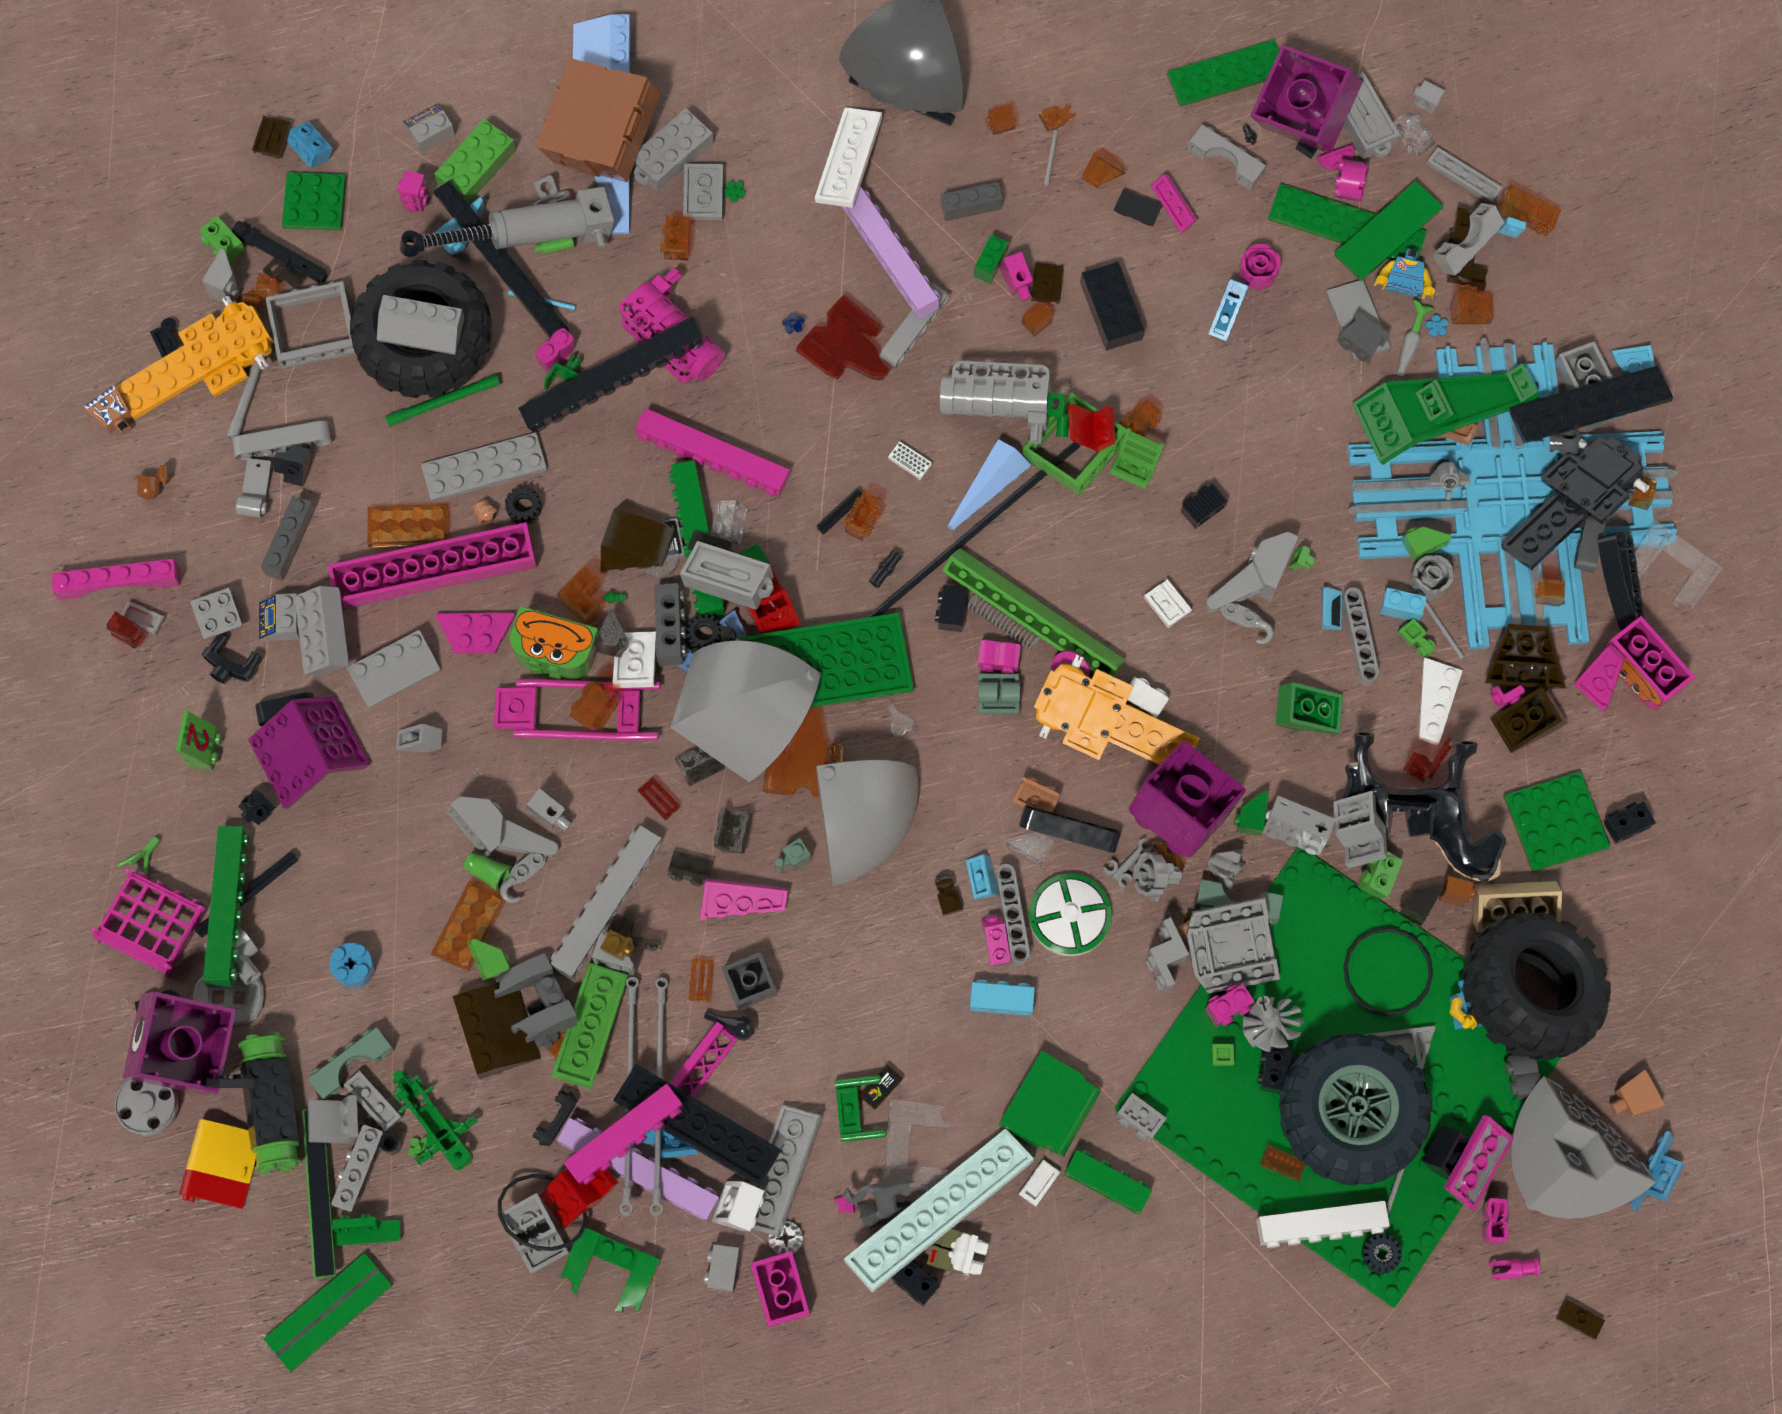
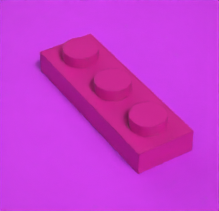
M1163 174L1151 185L1180 232H1185L1198 221L1168 174Z

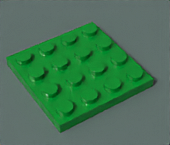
M1581 772L1512 792L1503 797L1532 873L1610 848Z

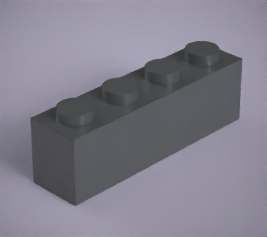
M292 496L261 565L265 575L284 581L315 511L310 501Z

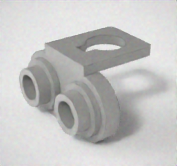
M551 175L534 181L540 199L534 205L571 199L569 191H557ZM544 182L551 184L550 193L547 195L540 189L541 184Z

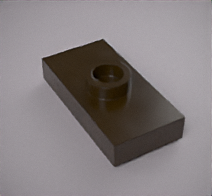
M1569 1300L1564 1301L1556 1318L1558 1321L1593 1340L1597 1339L1605 1320Z

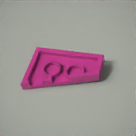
M1612 644L1601 653L1574 684L1603 712L1609 706L1626 659Z

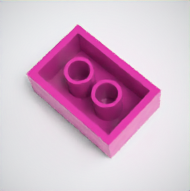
M792 1251L750 1263L768 1329L810 1317Z

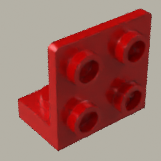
M1074 404L1068 406L1070 439L1097 452L1116 444L1112 407L1106 406L1092 413Z

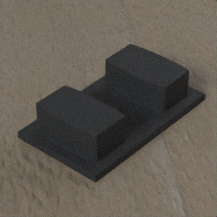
M1123 189L1113 211L1138 220L1148 226H1153L1162 204Z

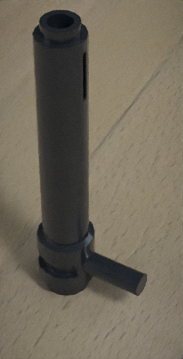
M238 221L233 227L232 232L240 241L244 240L245 244L251 247L255 246L317 283H324L328 278L326 269L264 235L260 229L252 228L251 224L245 221Z

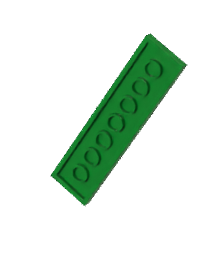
M1280 184L1268 220L1344 245L1377 215ZM1420 229L1388 259L1395 261L1397 257L1405 258L1407 249H1415L1418 251L1416 259L1418 261L1427 231Z

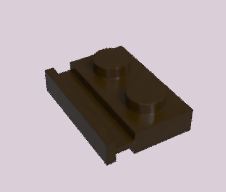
M263 115L252 148L253 153L258 152L262 155L280 159L291 128V122L273 117L268 118Z
M1035 262L1031 301L1056 302V304H1059L1063 265L1055 266V264Z

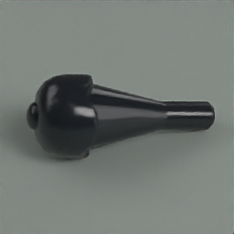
M709 1011L704 1014L706 1020L720 1023L726 1030L735 1035V1039L745 1041L755 1033L754 1022L748 1017L720 1016Z

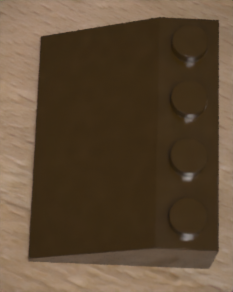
M500 984L472 989L453 996L479 1079L540 1059L535 1042L527 1043L525 1041L527 1034L522 1030H519L516 1034L511 1030V1026L527 1018L519 991L495 998L494 992L496 989H499Z

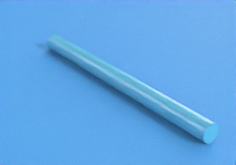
M509 290L508 295L515 296L513 292ZM544 298L550 305L575 310V305Z

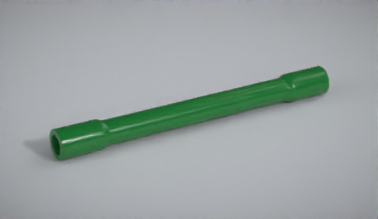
M495 374L432 400L385 416L388 426L391 427L467 396L500 385V382Z

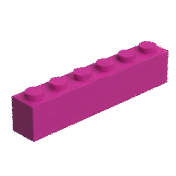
M666 1084L563 1163L580 1185L583 1182L587 1185L596 1178L594 1174L600 1169L605 1171L613 1165L611 1161L617 1156L619 1158L624 1157L630 1152L629 1147L635 1143L639 1145L648 1138L646 1134L652 1130L656 1132L665 1125L663 1121L669 1117L673 1119L682 1112L680 1108L683 1107V1104L668 1084Z

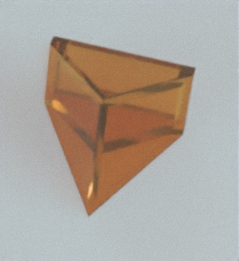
M1102 148L1092 155L1081 179L1098 188L1100 185L1126 173L1119 158Z

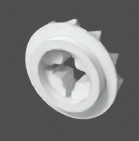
M785 1221L780 1235L782 1237L786 1229L788 1236L795 1237L788 1240V1247H785L784 1241L776 1240L779 1237L769 1235L770 1247L779 1255L791 1251L794 1254L802 1245V1232L793 1222Z

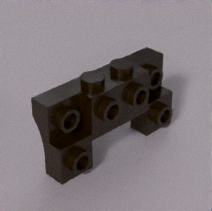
M1457 208L1454 229L1449 231L1448 243L1459 245L1465 240L1470 229L1469 216L1473 211L1466 208ZM1474 255L1456 275L1447 274V282L1465 285V289L1484 292L1488 269L1473 267Z

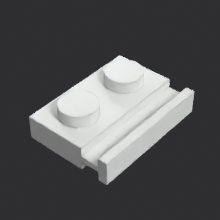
M1168 579L1144 595V599L1167 628L1173 626L1192 611Z

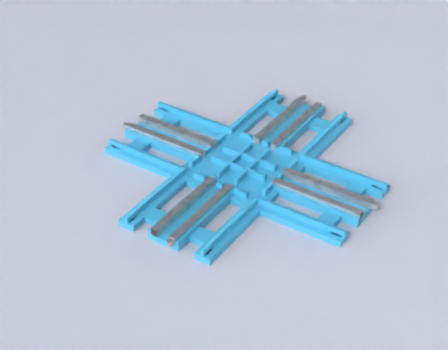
M1482 338L1479 346H1476L1474 349L1475 366L1458 367L1456 349H1450L1449 346H1445V349H1436L1435 352L1438 378L1506 374L1520 365L1517 364L1515 345L1504 343L1503 347L1489 348L1486 338ZM1543 342L1541 345H1533L1534 363L1524 365L1527 367L1541 394L1538 399L1558 394L1553 344L1547 345V342ZM1508 411L1482 420L1484 439H1473L1469 446L1445 438V441L1420 442L1384 465L1379 462L1371 444L1348 445L1349 466L1369 465L1370 480H1353L1351 484L1353 506L1348 509V513L1354 515L1355 522L1375 521L1376 537L1357 539L1359 559L1410 557L1402 543L1404 536H1398L1396 520L1454 517L1455 533L1449 534L1452 537L1449 545L1429 555H1458L1468 649H1488L1490 646L1488 629H1506L1507 624L1549 627L1566 626L1568 645L1589 643L1581 570L1574 568L1581 528H1576L1554 549L1557 552L1563 604L1546 605L1541 562L1531 571L1501 548V544L1556 493L1541 482V477L1564 456L1559 450L1550 452V436L1523 443ZM1662 431L1580 435L1579 441L1583 439L1588 444L1597 437L1608 439L1610 436L1625 444L1630 450L1641 457L1642 466L1644 467L1642 481L1649 485V489L1645 493L1638 488L1626 491L1629 494V499L1618 509L1631 511L1632 525L1605 527L1603 535L1616 532L1630 533L1633 538L1634 547L1675 545L1677 529H1675L1674 524H1654L1652 508H1670L1673 504L1672 491H1669L1668 479L1675 477L1677 471L1668 469V466L1647 467L1645 453L1663 452L1665 437L1662 436ZM1579 447V452L1574 456H1579L1583 449ZM1453 462L1458 470L1470 478V485H1460L1459 483L1455 489L1451 490V499L1446 500L1445 489L1440 485H1430L1429 477L1392 479L1390 464ZM1363 548H1374L1372 550H1363ZM1497 553L1503 607L1485 608L1479 554Z

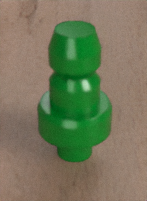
M608 592L607 595H603V601H608V604H613L614 601L626 600V594Z

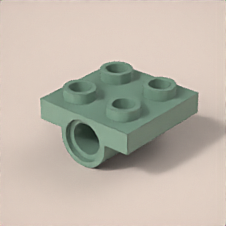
M978 674V715H1019V674Z

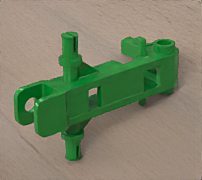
M400 1069L393 1073L392 1082L398 1086L395 1087L396 1090L392 1093L399 1102L404 1100L406 1105L399 1109V1113L410 1108L427 1131L426 1148L422 1154L414 1158L419 1166L429 1158H434L433 1155L440 1150L457 1171L470 1164L472 1156L458 1136L465 1131L466 1133L469 1132L468 1129L478 1122L475 1116L472 1115L466 1121H461L460 1123L444 1119L426 1095L434 1089L433 1086L423 1091L421 1086L424 1084L417 1074L407 1077L408 1073L403 1070L400 1071ZM421 1094L423 1097L421 1101L423 1103L426 1101L427 1104L417 1111L416 1108L418 1106L416 1104L413 1106L411 1101ZM446 1128L448 1132L437 1139L436 1135Z

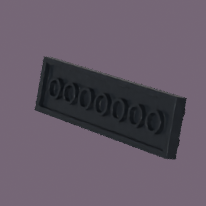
M1657 365L1512 406L1509 408V413L1523 443H1528L1672 402L1673 395Z
M635 1064L614 1097V1102L631 1111L664 1085L668 1084L683 1104V1107L680 1108L682 1112L675 1118L671 1119L669 1117L663 1121L665 1125L660 1129L760 1188L782 1151L780 1148Z

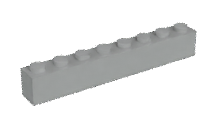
M642 826L632 831L628 839L630 842L626 847L623 846L617 856L619 859L615 864L612 863L606 872L608 876L604 882L602 880L599 882L595 889L597 893L593 899H588L584 906L586 910L582 916H577L573 923V930L571 933H566L561 942L563 944L559 951L556 950L550 958L552 968L574 981L594 950L599 934L605 933L662 844L661 837Z

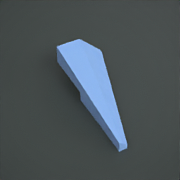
M998 439L948 524V528L954 531L962 522L969 519L979 508L981 509L1003 491L1009 483L1015 481L1020 474L1028 470L1031 464L1014 447Z

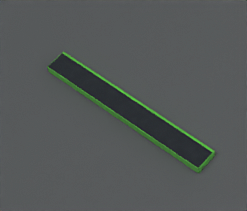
M302 1110L313 1278L336 1277L327 1143L309 1142L308 1110Z

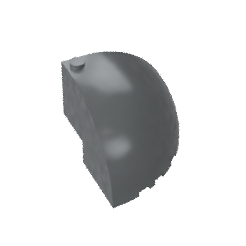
M896 0L866 18L845 41L839 56L841 65L849 77L852 76L858 82V86L861 89H866L878 101L883 103L886 101L895 105V108L909 111V109L921 111L922 114H926V112L951 113L962 110L963 86L959 58L950 25L939 0Z

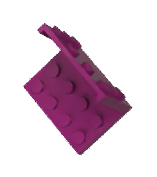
M335 696L291 700L248 739L284 809L290 808L329 773L366 769L370 765Z

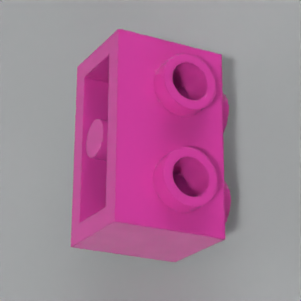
M405 170L403 179L399 180L397 186L400 200L407 211L423 212L424 206H427L429 203V191L425 176Z
M1235 984L1226 990L1227 994L1222 997L1216 995L1208 1001L1209 1004L1205 1011L1215 1027L1221 1024L1226 1026L1234 1020V1016L1239 1013L1242 1016L1252 1010L1251 1006L1254 1000L1243 984L1238 987Z

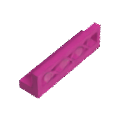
M716 1022L670 1084L678 1089L690 1085V1096L694 1098L738 1039H735L733 1035L724 1030V1026ZM721 1034L731 1040L727 1047L717 1048V1040ZM716 1052L717 1060L715 1063L705 1065V1055ZM703 1069L704 1077L701 1081L692 1082L691 1073L694 1070Z

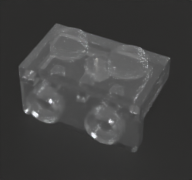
M737 500L717 501L710 539L713 541L731 540L735 544H740L747 516V507Z

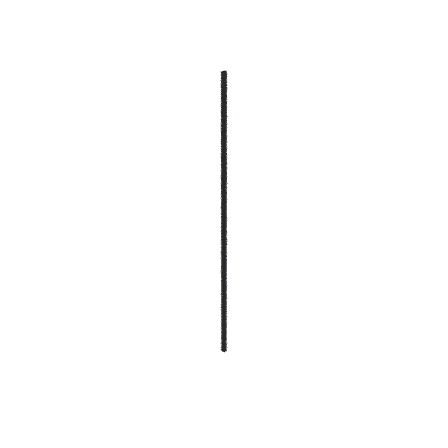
M1073 442L1050 463L1057 467L1079 449L1080 445ZM1040 470L866 618L881 616L1048 474Z

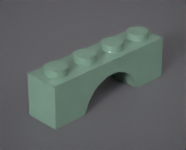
M1201 879L1196 909L1202 910L1237 903L1227 897L1222 883ZM1262 892L1258 898L1264 897L1266 900L1269 917L1268 924L1269 926L1277 925L1283 896Z
M377 1027L362 1034L363 1038L348 1044L342 1054L332 1056L327 1061L328 1064L323 1068L318 1067L310 1074L311 1077L308 1080L323 1100H330L343 1090L342 1074L350 1063L359 1059H369L379 1063L394 1051Z

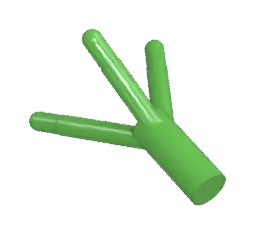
M153 837L141 852L118 863L117 867L127 863L133 865L145 856L143 874L147 875L149 855L160 843V840Z

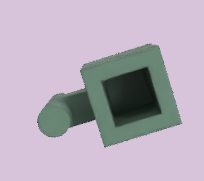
M800 838L782 849L784 857L775 860V870L782 872L785 867L790 865L792 870L795 871L811 861V854Z

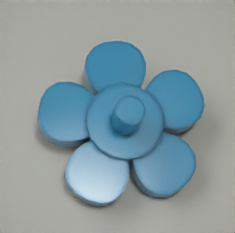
M1434 315L1432 321H1427L1425 325L1427 329H1431L1429 335L1436 337L1438 333L1440 336H1444L1447 333L1445 327L1448 326V321L1446 319L1440 321V316Z

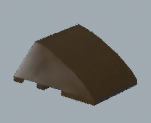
M628 500L623 501L613 510L601 543V573L608 572V570L619 569V571H623L626 568L636 567L638 569L662 567L675 529Z
M1507 624L1485 683L1512 688L1521 685L1527 689H1539L1540 687L1566 689L1560 671V664H1558L1555 654L1556 650L1549 626Z

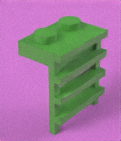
M1128 428L1119 454L1111 467L1110 474L1146 489L1156 470L1164 444L1151 441L1131 432L1132 429Z

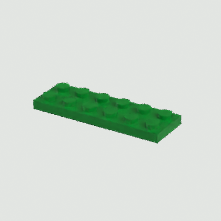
M1271 40L1167 71V77L1179 107H1183L1266 82L1279 50L1275 40Z

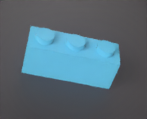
M976 980V983L972 982L969 1011L1032 1016L1035 987H1030V984L1018 983L1017 986H1012L1008 982L999 981L997 984H988L987 980Z

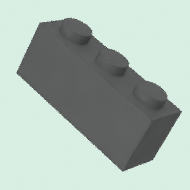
M998 182L941 194V208L945 221L1001 210L1002 196Z

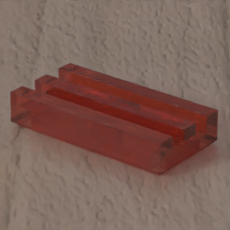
M653 777L642 788L637 790L665 821L680 808V805ZM654 785L656 789L674 806V808L671 809L670 806L651 788V786ZM646 790L668 811L667 814L645 793Z

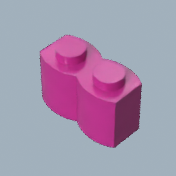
M565 328L556 331L550 341L543 343L535 353L537 363L546 372H549L555 362L559 364L561 359L572 354L575 349L574 337Z
M981 640L978 668H981L984 672L1000 670L1003 674L1018 672L1021 645Z
M1490 1198L1483 1205L1482 1215L1485 1224L1482 1236L1485 1244L1501 1245L1508 1238L1509 1231L1506 1222L1508 1203L1506 1199Z

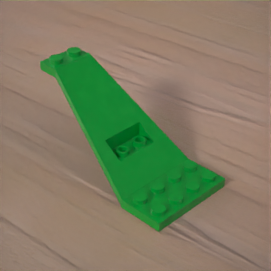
M1522 363L1506 374L1384 382L1353 402L1352 405L1379 462L1384 465L1417 443L1508 412L1510 407L1530 402L1541 394L1527 367Z

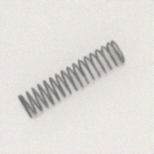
M975 594L972 597L967 606V609L972 608V612L976 611V615L980 613V617L984 616V620L987 619V622L991 621V625L995 624V627H999V630L1003 629V633L1007 632V635L1011 634V638L1015 637V640L1019 639V643L1023 641L1022 645H1026V648H1029V650H1031L1036 645L1040 638L1039 636H1036L1034 641L1028 646L1031 638L1034 636V633L1031 635L1029 640L1024 644L1026 637L1031 632L1030 630L1028 631L1026 636L1020 641L1023 633L1026 631L1027 628H1025L1022 634L1016 639L1017 634L1019 633L1023 625H1021L1018 631L1012 636L1015 628L1019 624L1018 622L1015 625L1014 629L1008 634L1011 626L1015 622V620H1013L1008 629L1005 630V627L1011 620V617H1009L1006 624L1001 628V625L1003 621L1006 619L1007 615H1005L1000 624L996 626L998 620L1003 615L1002 612L998 619L993 623L995 616L1000 611L999 609L997 610L993 618L989 620L991 614L993 613L996 607H994L990 614L985 618L987 611L992 606L991 604L987 608L986 612L983 615H981L983 609L988 604L987 601L984 604L983 608L977 613L984 599H982L978 607L975 610H973L975 604L980 599V596L977 598L978 595Z

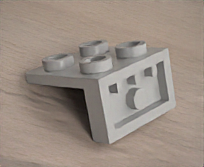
M230 588L190 601L204 639L242 627Z
M348 1095L342 1101L309 1100V1142L351 1143L358 1138L357 1096Z

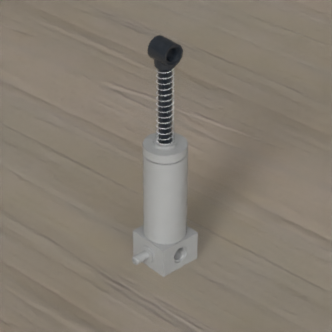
M604 187L579 190L576 199L490 212L489 224L487 226L463 228L462 230L458 229L457 231L452 230L451 232L447 231L444 233L437 232V234L432 233L431 235H424L413 230L405 231L401 237L400 251L406 257H414L419 251H424L425 247H439V245L444 246V244L449 245L451 243L459 244V242L464 243V241L469 242L476 239L479 241V239L484 240V238L489 239V237H491L496 249L579 236L582 244L597 242L598 247L602 248L606 245L605 240L609 239L614 218Z

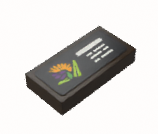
M889 1065L878 1074L881 1076V1082L869 1084L859 1095L874 1110L881 1105L903 1080Z

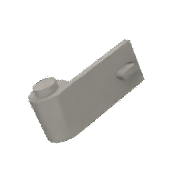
M247 458L242 495L238 496L236 503L237 515L262 518L263 514L266 515L268 509L266 496L271 461Z

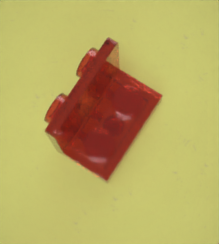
M1448 737L1433 762H1430L1424 754L1414 752L1403 770L1422 782H1425L1427 777L1432 779L1452 748L1449 745L1452 739Z

